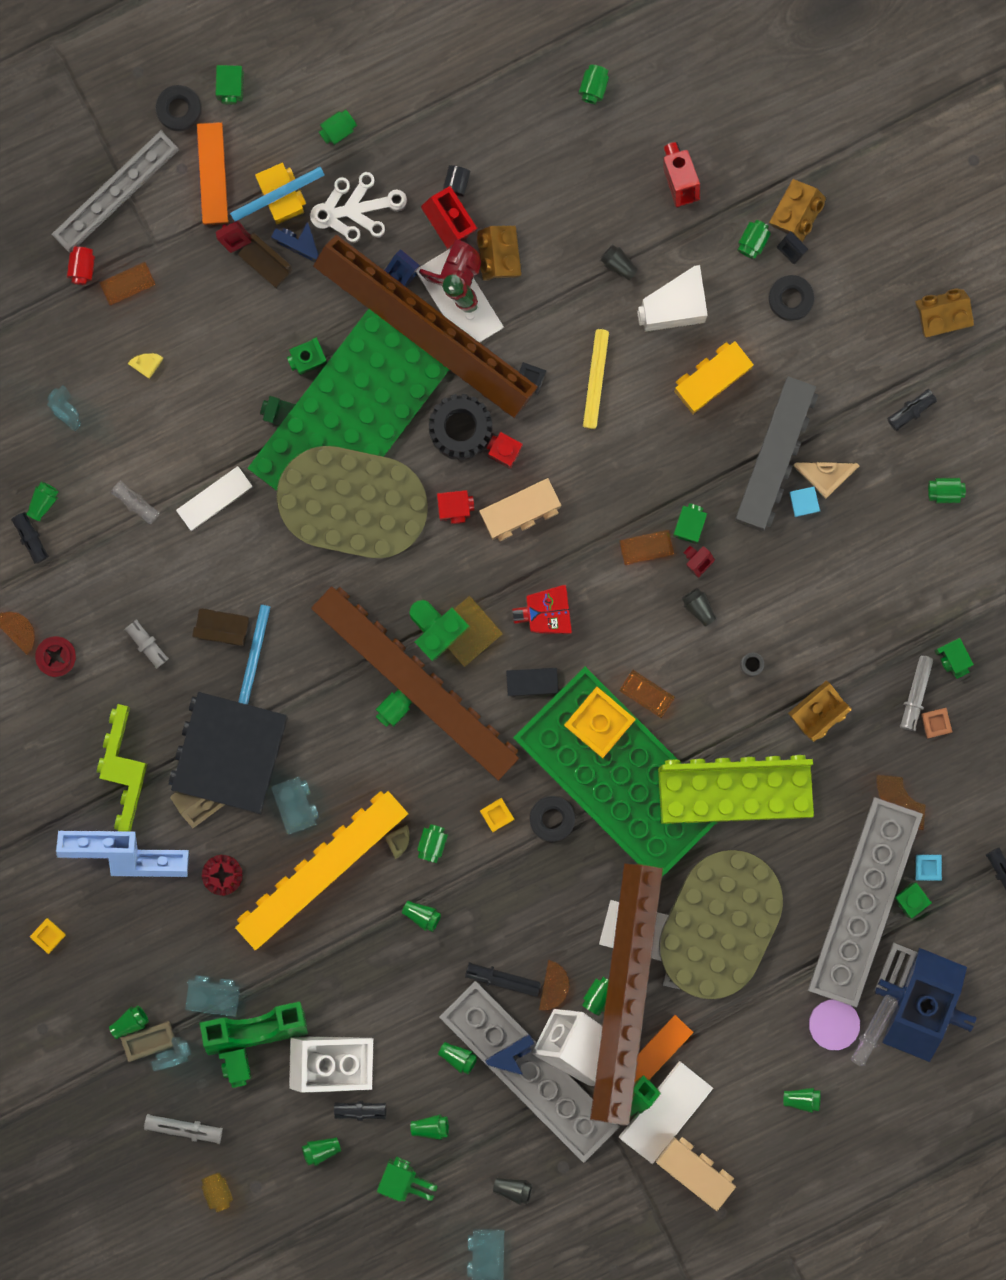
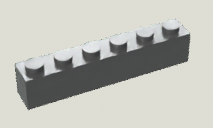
M789 376L786 378L734 521L764 531L766 526L771 527L775 513L772 512L774 502L779 503L784 489L780 488L783 478L788 480L793 465L789 464L791 455L796 456L801 442L797 440L800 431H806L810 418L806 417L809 408H814L818 398V394L814 393L816 386Z

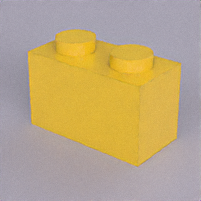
M283 163L255 174L263 195L295 180L291 168L285 169ZM294 191L270 203L268 206L278 225L303 214L302 206L306 205L301 191Z

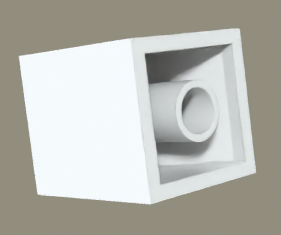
M700 265L692 267L643 299L641 307H638L639 311H637L639 326L644 325L645 332L705 323L708 314Z
M553 1009L531 1054L583 1083L595 1086L603 1026L583 1012Z

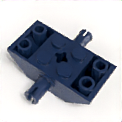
M919 948L905 986L900 987L881 978L878 985L887 988V991L877 987L875 994L896 1001V1007L882 1043L930 1062L949 1024L971 1032L974 1026L965 1023L964 1020L975 1024L976 1016H971L956 1009L967 967ZM928 998V1003L932 1005L931 1009H925L922 1012L920 1004Z

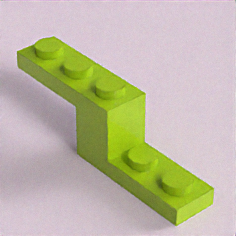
M120 704L117 705V709L113 708L111 711L109 723L113 725L111 733H106L103 748H106L105 757L99 760L97 773H100L99 779L129 786L128 790H124L122 793L120 804L124 805L122 815H117L114 829L118 830V832H131L147 764L118 757L130 707Z

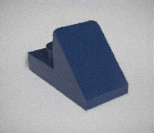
M308 222L299 239H296L297 235L286 228H283L282 231L275 229L271 236L273 242L314 263L316 262L319 255Z
M400 249L384 271L407 287L416 277V270L420 265Z
M527 1034L485 1059V1062L488 1066L523 1075L513 1056L518 1054L519 1058L528 1054L532 1051L531 1046L535 1042L531 1035Z

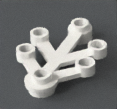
M365 172L360 175L359 184L345 206L335 208L342 194L347 193L350 189L349 181L346 178H338L334 184L335 189L327 201L315 205L311 210L310 218L313 225L317 228L326 229L331 227L344 235L350 243H355L360 239L359 229L354 226L348 227L337 218L347 216L369 230L373 237L379 238L385 233L384 224L380 221L374 222L362 213L388 207L392 211H402L407 205V197L404 192L393 190L387 197L360 202L366 191L374 185L373 175ZM366 176L372 179L368 185L362 183V179ZM340 182H345L347 187L344 190H340L337 185ZM400 196L402 200L400 203L395 204L392 202V198ZM322 211L328 214L324 220L318 218V214ZM376 225L382 227V231L378 234L373 232V227ZM350 231L357 232L358 235L355 239L348 237Z

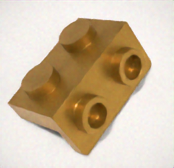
M792 179L769 223L773 227L787 233L792 232L800 241H804L806 235L810 233L818 213L822 211L826 197L817 188Z
M489 226L477 232V245L480 251V271L482 272L483 280L522 276L516 226Z
M951 289L945 294L937 296L927 295L921 300L915 301L916 307L919 310L922 332L925 338L974 326L970 298L963 289Z
M826 680L788 714L804 735L814 742L824 737L833 725L844 720L852 709Z

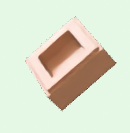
M947 708L921 714L927 739L952 733Z

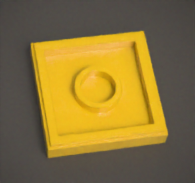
M596 687L564 726L601 758H604L636 719L600 688Z

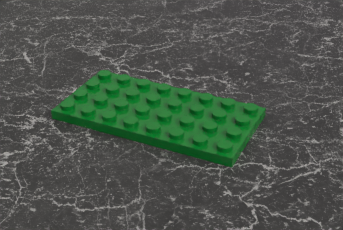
M368 309L247 469L277 491V485L285 467L299 454L311 448L334 446L384 457L448 373L449 369Z
M586 666L513 737L637 864L663 868L662 877L717 823H661L658 768L664 765L667 760L678 759ZM596 687L600 688L636 719L604 758H601L564 726Z

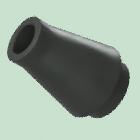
M611 245L600 259L604 263V267L625 277L628 281L638 271V268L633 265L623 250L614 245Z
M696 588L682 598L684 602L683 607L695 616L704 627L716 620V616L704 591L701 592L699 588Z
M497 1177L493 1187L494 1193L500 1194L519 1205L521 1203L528 1204L532 1191V1184L527 1183V1180L501 1179Z

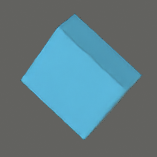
M815 487L789 492L794 517L820 512Z
M915 855V880H942V855Z

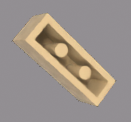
M547 478L480 510L479 513L492 540L498 538L500 542L513 535L511 531L519 527L523 531L536 525L534 520L540 517H544L547 520L559 514L557 509L561 508V504Z
M674 1137L655 1160L656 1163L718 1211L736 1188L732 1183L734 1178L723 1169L720 1172L712 1167L714 1162L702 1153L700 1156L692 1151L694 1146L685 1138L681 1137L678 1140Z

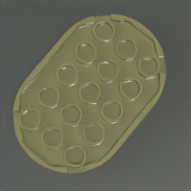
M334 446L311 448L289 462L282 472L277 485V508L285 526L301 541L320 548L369 558L394 556L406 550L416 541L424 528L427 518L428 503L421 481L406 465L387 457Z
M721 851L702 859L687 875L663 926L659 940V955L665 973L685 993L705 999L723 998L742 989L755 974L779 923L783 908L780 883L772 869L764 861L743 851Z

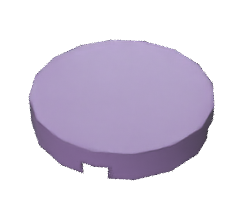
M829 999L813 1009L809 1018V1030L812 1038L820 1046L828 1050H841L849 1047L856 1040L860 1031V1019L856 1010L851 1005Z

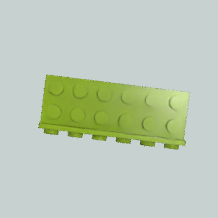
M805 755L790 756V760H781L780 756L765 757V761H756L755 757L740 758V762H731L730 758L715 759V763H706L705 759H692L690 764H680V760H667L664 765L658 768L661 823L813 818L811 780L813 759H806Z

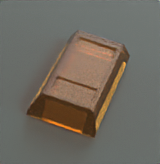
M146 262L99 282L109 305L156 285Z
M669 530L619 540L625 565L674 555Z
M634 670L631 671L619 690L660 718L663 717L675 698Z

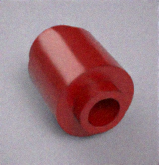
M73 247V251L69 255L67 278L72 279L71 283L86 285L87 281H92L95 260L93 249Z

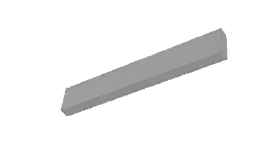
M159 131L52 233V236L71 253L73 247L81 244L179 150L178 147L162 131Z

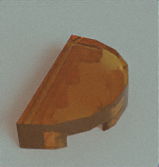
M10 611L0 613V628L28 655L34 646V627L20 613Z
M549 959L539 1010H550L559 1006L565 1000L569 991V979L565 970L558 963Z

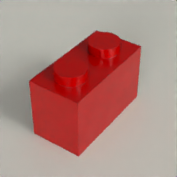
M451 186L433 195L421 206L447 249L453 246L456 239L463 241L478 229Z

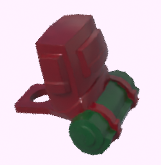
M456 239L441 274H435L420 269L419 273L426 281L442 286L445 294L464 312L471 313L478 308L477 296L470 287L474 275L479 273L481 258L476 249Z

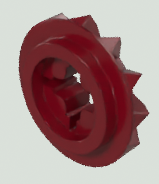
M52 636L46 638L36 649V664L48 676H63L73 669L76 661L75 648L63 637ZM63 648L60 657L63 658L62 660L65 663L55 661L54 664L52 663L49 666L52 657L47 650L57 652Z
M217 855L210 858L203 866L201 877L204 886L211 893L223 896L231 894L238 889L242 882L243 873L240 864L233 857ZM220 864H222L224 872L233 873V876L225 878L224 886H222L219 878L211 877V875L219 872Z

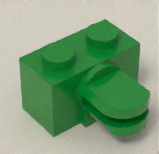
M425 600L416 601L410 608V618L423 632L415 643L432 662L470 628L453 608L448 610L443 616Z
M397 1156L395 1160L389 1159L377 1189L378 1193L400 1202L401 1200L405 1202L408 1192L433 1201V1194L412 1186V1183L433 1191H437L438 1185L415 1176L416 1171H413V1167L409 1166V1161Z

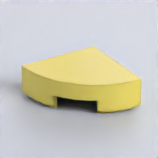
M147 353L134 357L129 361L128 365L150 379L164 358L154 353Z

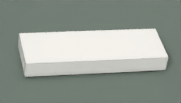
M237 466L176 511L188 528L193 531L252 489L253 486Z

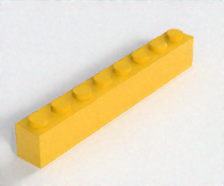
M382 791L376 794L370 800L373 804L366 811L363 808L357 811L351 817L354 821L347 828L344 825L338 828L332 834L335 839L328 845L325 842L319 845L313 851L316 856L309 862L306 859L300 862L294 868L297 873L290 879L287 876L282 878L275 885L278 890L271 896L268 893L263 895L256 902L259 907L252 913L247 910L237 919L240 924L235 928L255 950L259 949L409 814L389 791L385 794Z

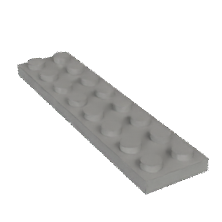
M875 797L873 798L808 991L854 1007L858 1006L923 816L922 813Z
M476 980L439 1016L486 1065L485 1059L528 1034ZM534 1039L533 1041L535 1042V1044L531 1046L532 1051L537 1043ZM532 1051L519 1058L518 1054L513 1056L523 1075L488 1066L583 1163L620 1127L615 1123L590 1120L593 1098L569 1074L531 1054Z

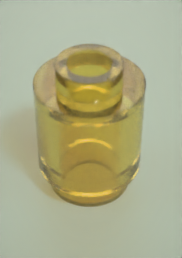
M220 1172L201 1179L203 1184L201 1188L209 1209L215 1208V1211L219 1212L231 1207L229 1202L233 1201V1197L225 1177H222Z

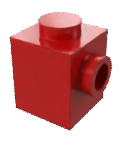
M500 432L498 437L492 436L486 449L490 450L488 453L489 458L511 469L523 444Z
M467 490L437 493L440 521L450 520L451 524L465 523V518H470V511H475L473 496H468Z

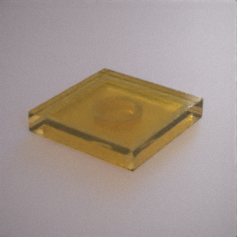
M470 596L454 609L470 628L448 648L464 667L503 635Z

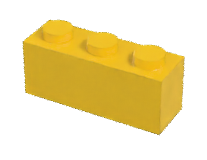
M735 341L731 345L728 342L724 343L715 351L718 354L711 360L705 358L696 365L697 371L691 376L686 373L676 381L678 386L675 387L674 392L692 414L753 368L754 364Z

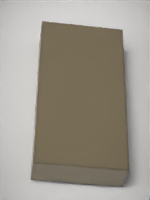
M170 1021L121 1037L128 1062L178 1045Z

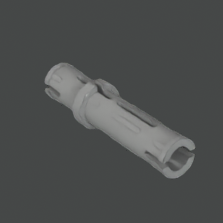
M147 1114L144 1130L146 1131L150 1130L187 1137L195 1142L203 1140L220 1144L223 1128L201 1125L199 1121L190 1123Z

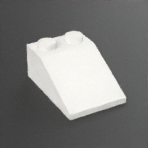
M291 1037L289 1089L299 1092L372 1090L373 1038Z

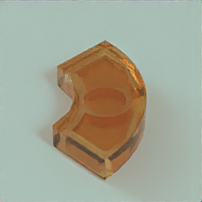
M876 775L879 798L922 813L923 816L918 830H924L926 805L915 802L908 796L903 786V777Z

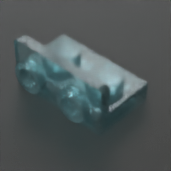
M62 385L60 389L55 388L47 398L49 401L47 406L53 415L76 431L81 425L78 418L80 414L77 412V409L67 402L71 395L68 389Z
M300 776L271 787L288 835L317 825L315 819L319 818V814L315 804L310 805L307 795H310L311 792L306 780L302 781Z
M195 975L194 979L188 980L185 1010L237 1016L241 986L235 985V980L220 979V983L209 982L210 977Z
M181 1037L172 1038L174 1051L169 1050L156 1055L157 1060L151 1062L154 1072L188 1062L187 1056L191 1055L187 1040L182 1041Z
M473 1229V1235H468V1251H473V1261H468L467 1277H472V1280H503L504 1229Z

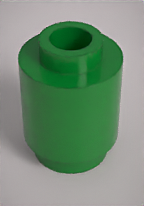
M589 65L588 70H585L578 92L582 96V101L596 104L597 101L603 100L609 80L606 68L598 65Z
M345 109L342 112L338 111L321 123L320 127L322 130L318 133L326 144L331 142L333 145H336L354 132L353 129L357 124Z
M755 220L754 223L749 222L738 242L739 247L737 251L755 260L756 256L761 254L771 235V232L768 231L769 226L759 220Z
M935 478V481H929L928 483L929 501H935L936 504L960 503L961 498L966 496L965 483H961L960 478Z
M399 689L395 693L391 692L375 709L378 712L376 718L384 726L387 727L391 724L394 727L410 710L409 706L412 702Z
M430 824L429 828H423L417 851H419L418 858L437 863L438 858L442 857L448 834L443 833L445 828Z
M602 977L601 980L596 978L583 998L585 1001L582 1006L597 1016H600L602 1011L605 1012L609 982L605 977Z

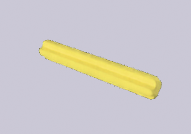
M597 329L595 332L583 426L588 429H595L597 427L609 331Z

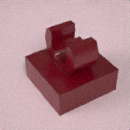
M239 220L228 226L224 224L222 229L216 231L217 240L230 253L252 242L251 235L243 228Z
M689 546L683 552L686 558L690 560L686 564L687 567L697 578L715 561L711 552L704 546L698 552L692 546Z

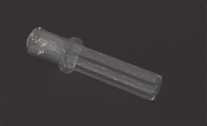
M890 995L884 997L864 1035H860V1042L850 1058L857 1065L865 1066L873 1049L878 1047L877 1041L898 1005L896 998Z

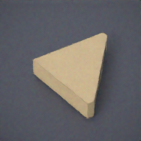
M796 462L793 465L825 499L859 467L857 463Z

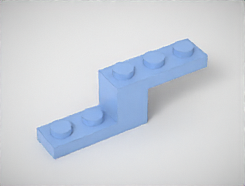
M58 831L57 858H108L111 876L188 877L189 850H138L135 832Z

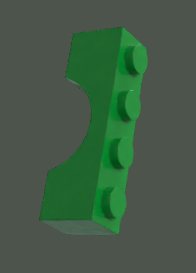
M301 1002L276 1006L269 1013L255 1018L233 1020L224 1017L200 1023L203 1046L208 1056L289 1039L291 1037L308 1035L305 1013Z

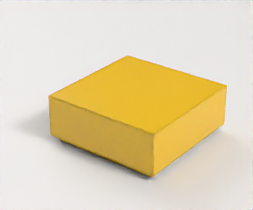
M502 798L480 810L492 832L515 820Z
M46 918L30 938L46 953L50 954L66 934L49 918Z

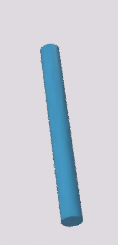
M318 167L230 214L234 222L323 177L324 173L321 167Z
M260 606L238 701L248 705L270 606Z

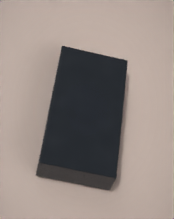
M557 668L506 670L508 696L558 693Z

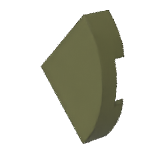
M407 825L384 836L395 859L400 857L408 847L410 832Z

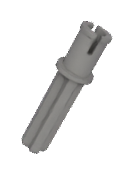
M920 656L908 702H904L906 707L900 728L916 731L920 710L924 709L921 704L933 664L931 657Z

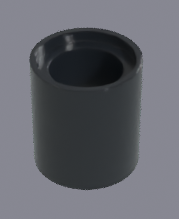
M449 165L443 190L451 186L457 196H465L471 171L463 167Z

